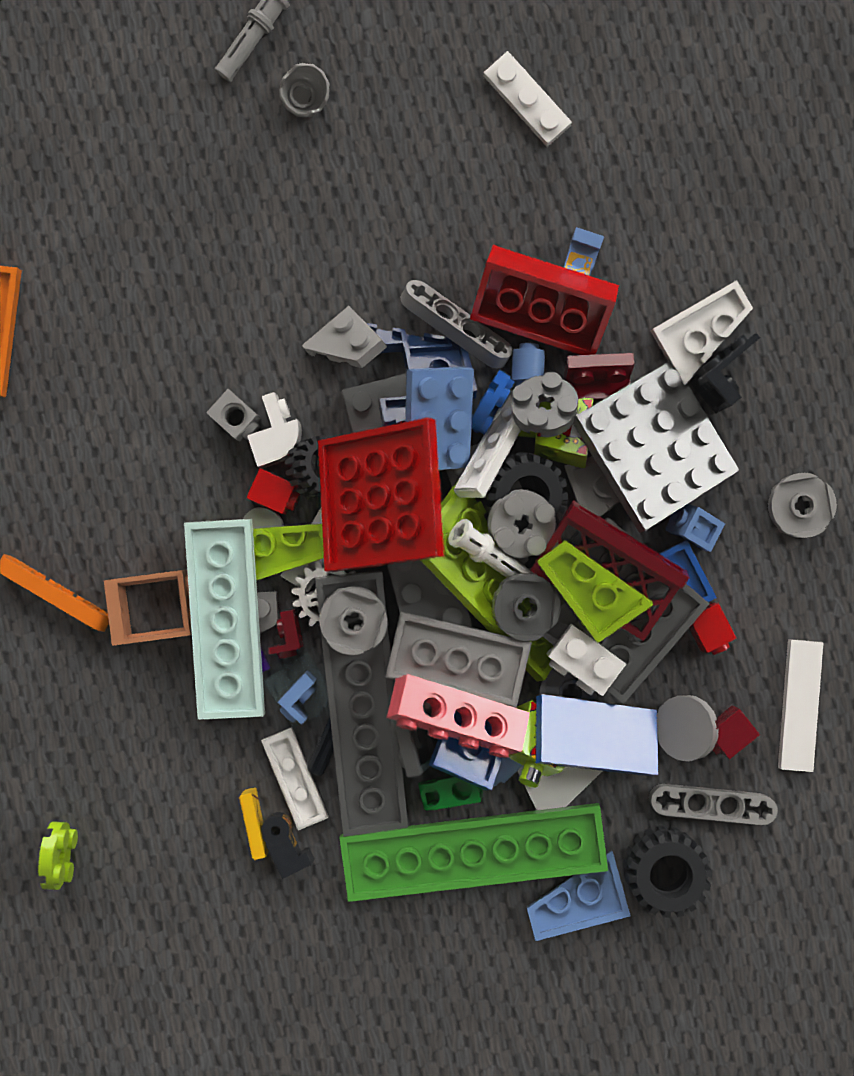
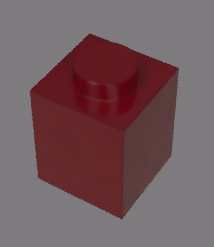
M732 705L715 720L716 729H718V739L712 752L716 756L721 753L728 759H731L760 736L759 732L739 708Z

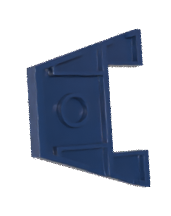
M366 323L387 346L381 353L402 352L406 372L407 369L472 368L468 351L448 337L424 333V337L406 334L405 329L393 327L392 331L377 329V324ZM473 375V399H475L477 386ZM406 396L380 398L379 410L383 427L405 422Z

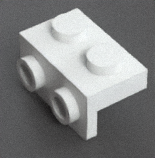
M570 624L553 649L550 648L546 653L552 659L549 663L551 667L564 676L568 671L576 676L578 681L575 684L590 695L596 691L603 696L626 665L625 662L573 624Z

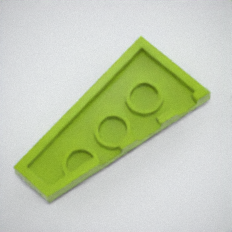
M322 524L253 528L256 580L324 558Z

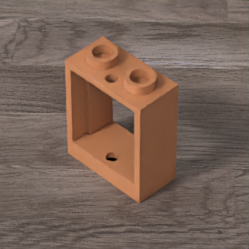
M187 570L104 580L112 646L192 635ZM177 579L183 627L132 634L126 586Z

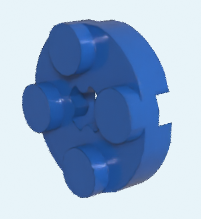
M501 370L497 372L481 398L475 413L472 414L471 430L485 435L494 420L498 407H502L515 382L510 379V375Z

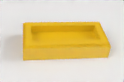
M256 787L245 789L239 799L251 855L254 860L265 858L269 850L261 833L264 822Z

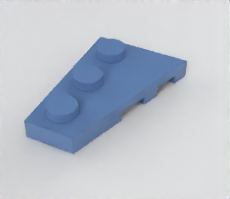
M612 850L606 853L608 871L573 875L527 906L535 941L630 917Z

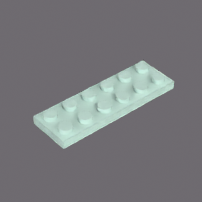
M252 519L184 523L198 720L262 717L265 715Z

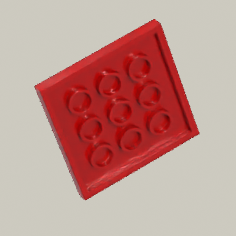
M427 417L318 440L325 572L346 571L444 557L436 419Z

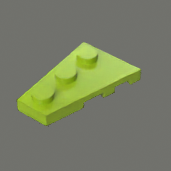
M567 541L562 542L538 559L540 567L597 643L654 605L647 597Z

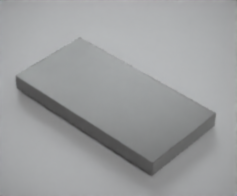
M401 611L386 678L396 680L401 676L409 674L517 708L532 642L520 641L509 636Z

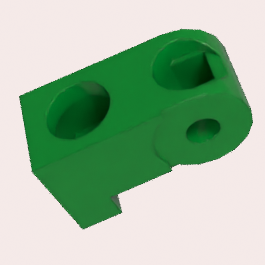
M450 774L423 780L418 783L424 810H437L479 803L483 798L481 788Z

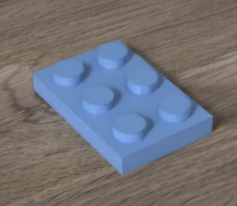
M470 367L407 369L405 422L427 417L436 419L439 470L466 468L470 461L474 369Z

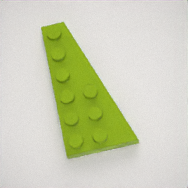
M457 481L441 502L444 557L421 561L489 632L509 636L498 628L492 613L494 594L499 588L501 581L506 579V577L485 562H474L469 557V553L460 547L455 548L451 546L448 542L451 530L463 519L469 520L473 524V528L481 534H489L487 521L484 517L486 510L482 502H477L475 498H460L453 491L458 483ZM501 561L502 564L514 571V569ZM524 598L523 602L518 604V609L522 611V616L531 608L529 598ZM541 637L538 640L530 641L532 643L525 669L536 681H545L553 668L549 665L552 659L546 653L550 648L553 649L554 645L544 637Z

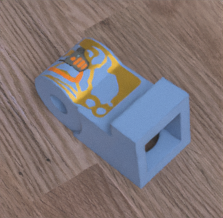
M576 227L563 267L590 276L604 236Z

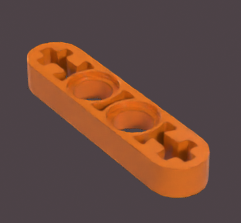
M3 554L1 557L0 574L86 625L105 632L109 625L108 613L79 595L74 597V592L52 579H49V581L45 580V575L7 554Z

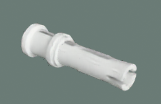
M467 519L459 521L449 534L448 542L451 546L462 548L469 553V557L474 562H485L506 578L520 573L535 574L512 556L495 546V541L489 534H481L473 528V524ZM501 561L514 569V571L502 564Z

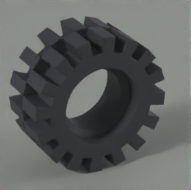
M324 435L300 441L287 453L291 458L285 460V465L291 466V469L286 470V475L293 476V480L289 481L291 486L298 485L296 491L299 494L305 493L304 497L316 498L321 496L320 478L312 470L311 458L314 455L319 459L318 440L327 439Z

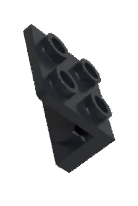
M757 333L748 339L743 334L720 352L724 358L721 359L719 355L695 373L698 379L691 385L716 414L732 406L742 398L737 392L739 387L730 376H724L720 371L761 338Z

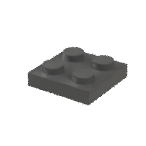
M423 703V711L428 716L427 709H425ZM390 719L392 732L397 736L400 746L398 752L399 762L405 768L407 777L422 774L430 767L429 763L436 746L434 738L428 736V730L418 727L417 730L403 729L396 725L397 721Z

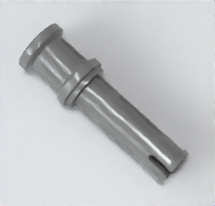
M261 0L255 9H250L247 13L248 22L229 47L224 57L214 68L215 72L231 83L262 36L272 32L274 29L273 23L282 10L288 9L290 6L287 0Z

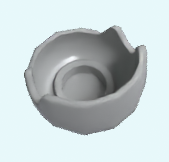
M299 63L294 65L283 76L279 90L280 99L285 109L296 117H312L319 113L326 105L329 98L330 84L325 73L317 66Z

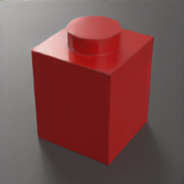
M259 468L246 498L286 515L288 509L294 511L301 494L296 492L298 485L291 486L288 480Z
M711 602L689 627L700 651L705 653L711 652L712 655L727 650L730 647L729 642L736 639L719 603Z

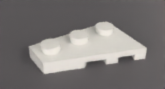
M736 280L653 328L651 333L667 361L671 362L674 369L679 372L682 383L686 385L695 372L710 358L712 353L733 332L753 307Z

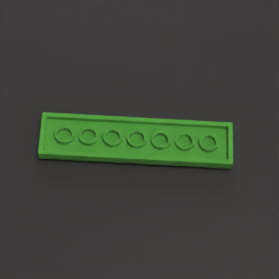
M599 803L411 825L408 828L343 837V834L340 835L348 902L608 871Z

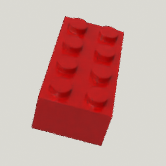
M493 245L485 265L470 319L579 355H596L616 303L619 285Z

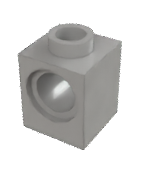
M229 389L206 412L239 442L243 438L248 440L247 435L256 433L260 427L257 422L261 417ZM235 410H242L244 412L243 422L238 426H231L229 422L230 414Z

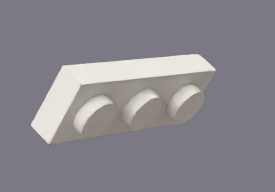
M508 51L484 71L483 77L546 147L571 126L572 122Z

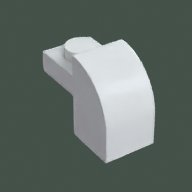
M275 392L262 396L272 427L247 435L257 467L261 469L288 459L290 457L287 455L288 451L301 441L302 436L301 424L297 419L286 422L285 418L291 417L287 403L284 398L279 400Z

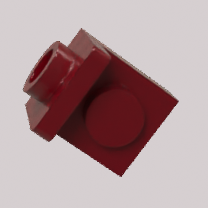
M297 608L280 612L281 618L277 619V629L280 638L285 637L286 643L267 648L269 655L277 653L278 659L297 655L296 649L304 647Z

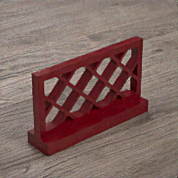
M573 500L566 511V515L546 544L545 551L538 556L530 571L554 585L538 564V559L550 552L557 541L559 545L562 543L561 535L568 524L581 532L583 544L575 545L574 547L578 550L584 549L585 554L589 558L588 548L603 545L609 549L612 561L599 565L604 568L613 567L614 574L618 578L617 566L632 563L638 567L640 579L625 583L631 587L642 585L645 597L648 598L646 583L661 581L670 587L663 598L651 600L654 604L653 606L657 605L653 613H651V608L647 609L649 619L642 629L629 622L621 627L644 641L680 588L682 589L690 577L687 571ZM586 536L595 541L587 543ZM614 553L623 559L615 560ZM642 570L652 577L644 578Z

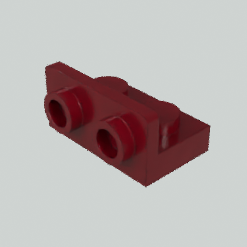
M633 353L567 356L564 380L575 389L578 399L592 398L593 402L602 401L631 384L630 378L635 365Z

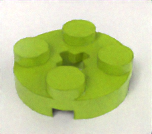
M53 821L47 827L48 829H53L51 837H43L38 864L39 876L46 877V882L40 883L41 888L47 890H59L64 882H71L74 864L70 862L71 849H75L78 840L77 829H70V825L67 822Z

